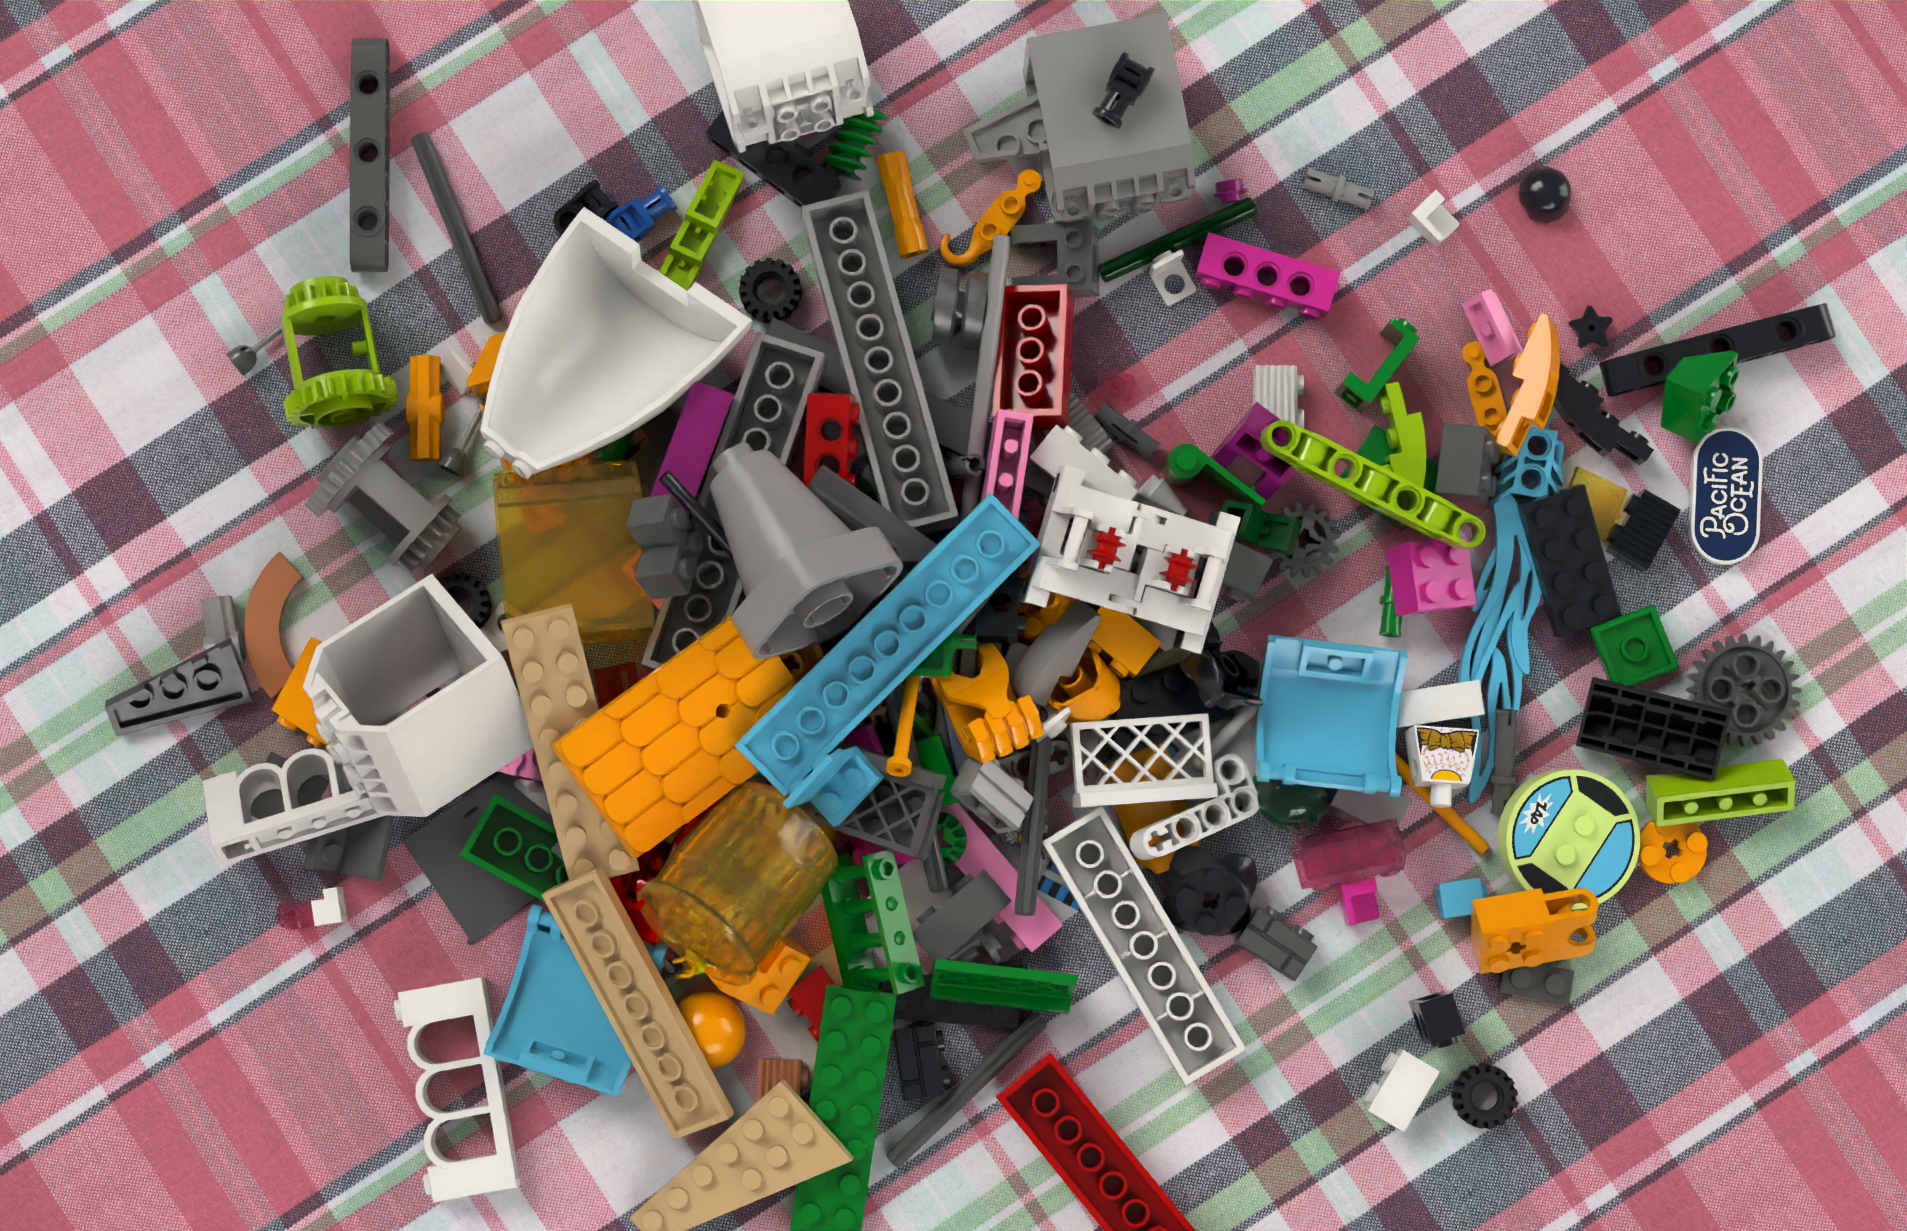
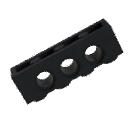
M723 110L706 131L707 139L800 208L804 205L832 199L842 188L841 181L838 179L840 174L827 163L823 162L820 166L810 158L812 153L798 142L794 145L788 141L769 144L765 140L745 146L746 151L739 153L733 143ZM774 150L782 151L786 155L784 161L777 165L771 164L766 160L768 154ZM799 171H809L813 175L812 181L806 185L796 183L794 176Z
M1020 504L1018 521L1028 529V510H1021ZM1027 559L1021 565H1027ZM1020 566L996 588L985 605L976 614L975 634H977V643L1017 644L1018 633L1025 634V612H1018L1019 599L1026 579L1019 578ZM1004 598L1009 601L1011 606L1005 612H997L991 607V603L995 599Z

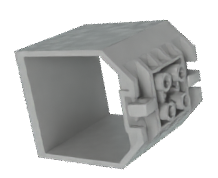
M1166 13L1027 38L1023 76L1027 97L1036 93L1038 95L1049 152L1039 154V159L1054 223H1062V218L1064 222H1070L1096 216L1098 221L1110 220L1118 217L1117 212L1131 210L1132 214H1142L1151 211L1152 206L1160 205L1161 202L1173 203L1191 198L1190 189H1194L1196 185L1192 141ZM1125 52L1129 54V59L1145 68L1151 66L1155 71L1134 106L1129 104L1121 118L1123 124L1117 129L1098 120L1092 114V111L1095 107H1099L1107 94L1105 89L1109 82V77L1120 56ZM1118 100L1115 101V103H1114L1113 107L1111 108V110L1114 109V107H1115V105L1117 104Z

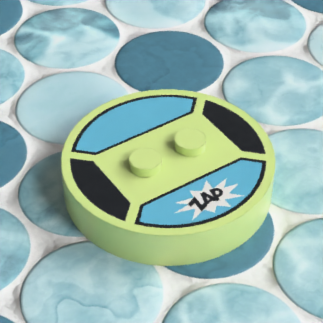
M1554 769L1535 775L1512 794L1504 807L1499 821L1498 851L1504 870L1520 891L1541 888L1543 894L1585 888L1589 889L1596 896L1600 904L1616 894L1631 876L1640 850V828L1632 804L1613 782L1589 771ZM1576 903L1571 909L1588 908V906L1583 903Z

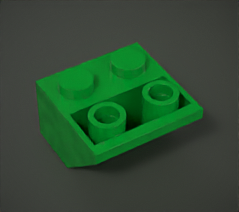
M1731 350L1683 357L1665 380L1661 427L1695 443H1698L1706 432L1711 433L1721 414L1729 412L1734 405L1736 394L1733 393V389L1739 375V369L1736 368L1738 353Z

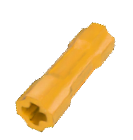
M905 151L882 154L877 157V164L882 185L885 187L900 259L928 253L927 241L923 225L920 222L910 181L911 175Z

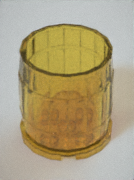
M748 781L737 785L712 809L707 811L667 858L655 879L645 883L637 892V900L640 901L643 898L646 903L640 910L644 919L671 949L693 966L700 960L707 966L715 969L711 974L712 978L738 987L749 984L757 975L758 965L771 951L779 946L780 942L798 923L810 905L814 903L830 875L837 869L838 856L831 841L797 805L786 809L782 804L786 798L781 794L759 783Z

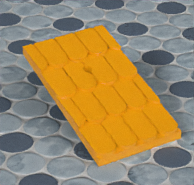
M732 615L549 745L632 858H638L644 852H648L682 825L690 822L737 785L742 784L759 771L734 744L797 683L779 656L757 660L752 656L731 621Z

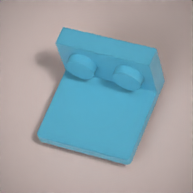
M857 746L845 750L838 748L830 755L827 753L820 755L810 765L813 771L806 778L801 777L789 787L787 792L790 796L782 804L786 809L810 801L833 827H836L881 782L884 776Z

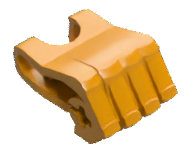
M991 642L978 647L976 664L980 670V675L971 679L954 674L953 671L951 677L930 676L932 688L946 711L964 752L969 758L971 757L981 763L993 760L996 757L995 754L998 757L1006 756L1013 751L1012 747L1015 749L1023 748L1029 744V739H1036L1045 734L1038 709L1030 695L1019 699L1016 698L1009 683L1008 666L996 646Z

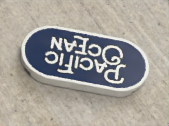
M1719 428L1708 433L1696 445L1691 458L1689 539L1694 549L1697 550L1702 558L1716 565H1731L1748 557L1755 549L1760 535L1762 454L1756 441L1746 432L1736 428Z

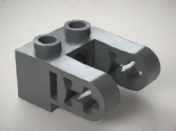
M1091 221L1011 227V246L1013 247L1057 246L1058 274L1012 278V285L1068 284L1073 298L1100 296L1098 228Z

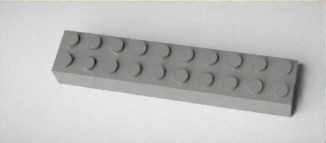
M864 190L801 206V219L848 392L849 394H855L854 403L860 404V417L857 425L878 502L923 535L956 527L959 517L869 191Z
M757 332L698 500L721 526L722 524L710 491L711 482L717 475L713 468L715 459L724 451L737 444L748 443L753 451H771L790 470L806 426L807 394L818 392L828 363L823 352ZM693 517L692 523L702 533L704 538L703 548L700 550L696 566V575L688 595L667 597L662 602L641 665L646 670L652 672L734 614L746 599L734 560Z

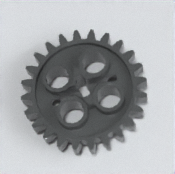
M1741 634L1737 643L1732 635L1725 637V647L1718 640L1712 642L1714 653L1708 649L1701 651L1706 661H1693L1692 664L1699 672L1687 675L1690 680L1696 683L1695 686L1686 688V692L1695 694L1696 699L1691 701L1731 710V717L1726 732L1727 745L1733 744L1737 737L1741 747L1748 745L1750 737L1755 745L1762 744V734L1768 740L1775 738L1772 728L1780 732L1786 730L1782 719L1793 720L1795 717L1788 709L1789 707L1800 706L1799 702L1792 699V694L1802 691L1801 688L1793 687L1791 683L1800 677L1799 674H1789L1788 669L1793 666L1794 662L1783 663L1781 661L1786 652L1784 649L1773 653V641H1769L1764 646H1761V636H1754L1749 643L1747 634ZM1740 656L1746 658L1750 663V671L1747 675H1743L1737 670L1736 662ZM1722 667L1727 669L1728 674L1733 680L1721 672ZM1715 681L1722 682L1726 687V695L1723 699L1716 698L1712 693V685ZM1765 681L1770 682L1775 689V694L1771 700L1766 699L1761 693V686ZM1747 684L1746 693L1748 695L1740 697L1738 694L1741 691L1739 685ZM1754 700L1765 707V713L1760 711ZM1741 705L1747 707L1751 714L1747 724L1741 723L1737 718V709Z

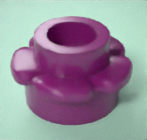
M1242 179L1221 181L1215 183L1217 193H1214V197H1221L1222 204L1238 202L1242 200L1241 194L1246 193L1247 189H1244Z

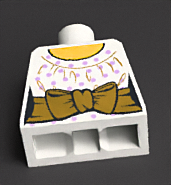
M1414 725L1405 731L1412 784L1416 787L1431 788V807H1451L1452 789H1462L1469 785L1479 730Z

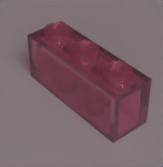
M1397 818L1295 838L1291 850L1302 890L1308 888L1323 890L1329 888L1333 883L1343 881L1354 884L1365 880L1368 876L1378 874L1381 877L1393 876L1405 868L1407 857Z

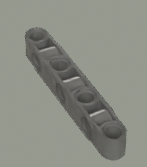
M353 38L351 42L350 267L352 272H388L390 45L388 38ZM377 81L379 85L374 93L364 94L362 92L365 83ZM369 148L378 149V155L372 162L362 161V155L365 150ZM371 215L376 216L378 222L375 228L363 230L361 225L364 218Z

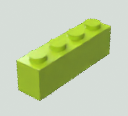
M1783 759L1717 767L1714 780L1680 771L1646 775V807L1656 827L1794 810L1795 779Z

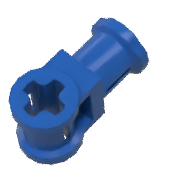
M659 184L656 186V191L640 202L636 197L631 202L616 208L604 221L638 243L656 227L655 220L668 211L674 212L678 208L664 187ZM623 221L627 223L631 231L626 228Z

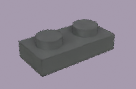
M1542 964L1536 967L1524 966L1507 969L1501 972L1498 992L1569 1005L1575 971Z

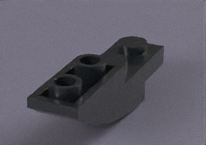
M1560 363L1559 380L1553 406L1570 429L1602 457L1609 454L1614 448L1638 465L1646 462L1654 449L1647 445L1649 441L1635 431L1629 433L1618 426L1620 421L1610 413L1605 411L1599 413L1597 409L1604 400L1597 395L1599 390L1586 381L1582 380L1579 383L1569 376L1570 370Z

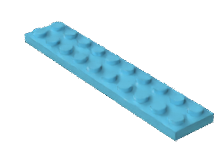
M989 493L766 712L734 746L786 796L789 787L812 770L810 765L823 753L829 754L1013 573L1041 543L992 493Z

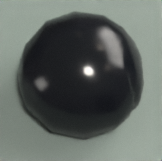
M1547 166L1531 170L1522 179L1518 192L1519 201L1527 211L1530 219L1549 223L1559 220L1568 211L1571 186L1561 171Z

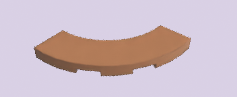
M278 552L269 561L255 582L248 600L244 622V637L250 665L260 685L272 699L282 691L293 670L283 647L280 624L281 616L284 613L290 595L304 579L281 552Z

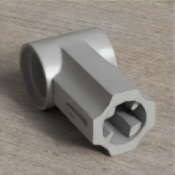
M215 596L201 600L206 637L203 640L204 651L231 638L240 662H245V646L241 632L237 629L232 596Z

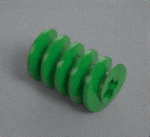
M873 108V116L867 117L862 113L844 118V124L840 125L844 130H836L834 133V138L838 142H832L828 147L833 155L824 156V163L833 167L844 177L861 181L862 179L855 174V170L866 171L867 167L860 161V158L872 157V154L865 146H877L878 143L870 134L871 132L882 133L883 131L876 124V120L887 121L888 116L881 111Z

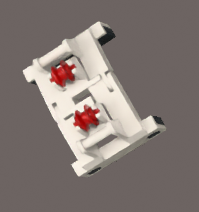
M1069 465L1058 466L1037 538L1041 545L1033 552L1019 602L1046 608L1050 592L1177 629L1173 647L1201 654L1241 517L1221 511L1212 512L1209 524L1162 509L1083 487L1082 482L1086 470ZM1071 517L1074 518L1071 526L1062 559H1060L1059 554ZM1138 545L1144 548L1136 574L1126 572L1130 569L1135 548ZM1199 557H1204L1193 598H1186L1189 595L1191 585L1194 583L1193 578L1196 568H1198ZM1079 565H1083V566H1086V567H1089V568H1093V569H1096V570L1103 571V572H1105V574H1104V573H1101V572H1097V571L1091 570V569H1087V568H1084V567H1080ZM1158 589H1162V590H1165V591L1173 592V593L1180 594V595H1183V596H1186V597L1177 596V595H1174V594H1171V593H1168V592H1164V591H1161V590H1158Z

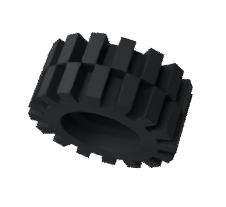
M766 258V261L761 262L760 259L755 261V265L752 267L748 266L745 269L746 273L740 279L739 294L744 309L752 315V318L757 321L758 319L763 320V323H769L773 317L780 321L785 317L788 319L791 317V313L799 307L798 304L802 297V288L798 274L794 272L790 264L786 265L780 259L775 261L772 258ZM767 278L779 280L784 287L782 298L775 303H765L757 295L758 285Z
M450 573L447 577L442 576L439 578L440 584L450 595L460 591L470 596L472 608L468 616L478 628L483 627L484 622L488 621L490 617L489 611L492 609V603L489 599L490 594L485 586L473 576L465 573Z
M1480 1064L1478 1066H1470L1468 1070H1463L1459 1074V1079L1453 1083L1455 1087L1454 1091H1451V1098L1454 1101L1452 1103L1453 1108L1458 1112L1457 1115L1462 1120L1477 1128L1493 1129L1497 1125L1502 1126L1505 1124L1507 1118L1511 1119L1514 1114L1512 1113L1514 1107L1517 1108L1516 1096H1518V1091L1514 1088L1513 1084L1515 1083L1513 1079L1509 1078L1505 1071L1487 1064ZM1481 1083H1489L1497 1091V1102L1488 1110H1479L1474 1106L1471 1099L1473 1089Z

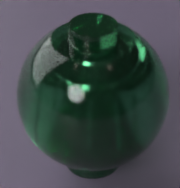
M1255 775L1252 779L1258 791L1257 803L1260 812L1270 824L1287 831L1307 828L1313 822L1318 824L1328 810V806L1325 805L1327 799L1326 787L1300 784L1285 785L1282 784L1281 780L1270 779L1269 782H1259Z

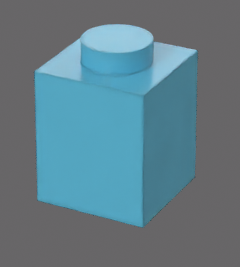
M1480 878L1434 884L1439 918L1471 915L1472 900L1489 897L1487 885L1481 884Z

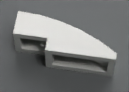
M1480 680L1401 692L1396 728L1484 715Z

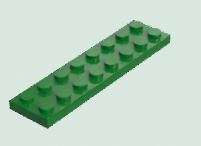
M827 983L809 1107L854 1156V1159L797 1184L790 1231H861L897 997L894 993Z

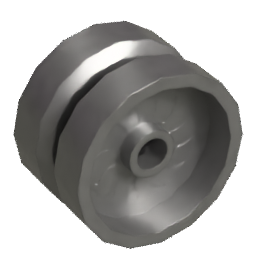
M940 268L938 289L934 290L931 321H934L933 344L950 345L953 341L955 324L961 325L960 343L962 347L980 349L989 273L971 271L967 276L966 292H959L961 275L958 269Z

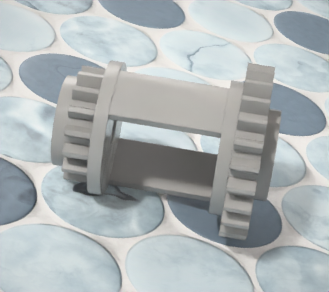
M379 421L362 439L357 435L351 438L333 457L316 480L321 485L313 492L305 506L319 517L327 509L335 513L348 502L397 545L388 557V561L393 565L399 561L410 572L416 567L424 572L463 528L457 523L461 515L449 506L452 499L446 494L433 506L383 462L392 449L387 442L394 432L382 421Z

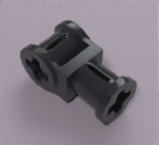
M1123 52L1109 77V82L1105 89L1107 94L1101 105L1094 108L1092 114L1104 124L1119 129L1123 124L1121 118L1129 104L1134 106L1138 97L1142 95L1155 69L1151 66L1149 68L1143 67L1129 59V54ZM1118 100V102H1117V104L1115 105L1114 109L1111 110V108L1113 107L1115 101Z

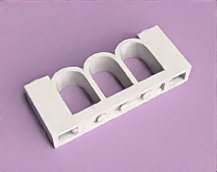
M315 748L305 749L293 754L285 761L282 769L275 764L262 763L247 768L240 775L233 771L202 781L211 845L223 866L385 815H378L368 801L372 796H369L366 792L359 796L354 790L346 793L344 765L341 762L336 764L330 754ZM315 775H329L333 797L299 807L297 795L301 784ZM267 790H282L285 812L252 822L250 810L254 799L260 793Z
M486 977L398 992L399 1000H394L397 1021H403V1027L413 1026L407 1037L409 1055L418 1067L426 1070L416 1084L415 1098L419 1108L427 1116L434 1119L428 1125L424 1134L425 1152L427 1157L434 1163V1165L427 1167L428 1174L423 1175L426 1195H432L434 1203L518 1187L521 1185L501 1064L494 1057L483 1054L486 1042L494 1028ZM473 1015L480 1056L435 1063L428 1060L422 1054L419 1047V1037L422 1030L428 1024ZM482 1064L488 1105L455 1111H442L430 1102L427 1095V1087L430 1079L437 1072ZM490 1113L497 1153L461 1160H451L444 1157L438 1151L435 1143L436 1133L439 1126L445 1121Z

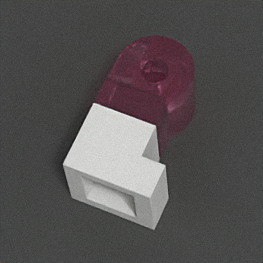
M343 887L323 889L324 899L306 902L302 899H288L283 901L276 911L278 923L285 929L295 930L348 922Z

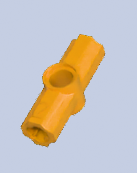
M410 356V393H407L406 418L407 423L410 424L409 454L411 461L434 462L441 459V424L444 423L445 402L444 395L441 393L442 363L440 356Z

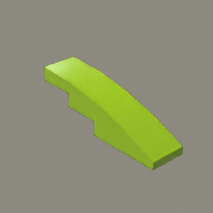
M715 159L685 213L684 221L669 247V254L659 270L661 274L686 291L695 282L745 177V173Z

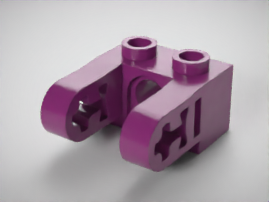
M1256 402L1215 449L1210 458L1227 469L1238 455L1242 458L1246 456L1265 470L1253 486L1257 488L1255 492L1267 501L1297 469L1263 449L1260 441L1261 432L1269 424L1281 419ZM1275 428L1272 431V440L1277 446L1283 447L1286 444L1287 438L1283 430Z

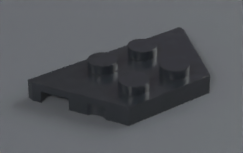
M1181 662L1121 682L1119 696L1121 705L1113 720L1208 713L1209 726L1231 719L1236 714L1232 708L1226 710L1217 705H1214L1212 708L1207 707L1199 698L1198 691L1200 689L1193 679L1185 675L1180 666ZM1199 721L1187 722L1179 734L1184 736L1200 730ZM1179 723L1168 724L1175 729ZM1154 724L1144 736L1154 745H1159L1168 738L1170 733L1160 724ZM1140 725V726H1134V727L1141 732V730H1142L1146 725ZM1119 727L1114 733V742L1124 751L1136 738V735L1127 727ZM1140 740L1129 755L1149 747ZM1113 748L1111 750V757L1115 761L1121 755Z

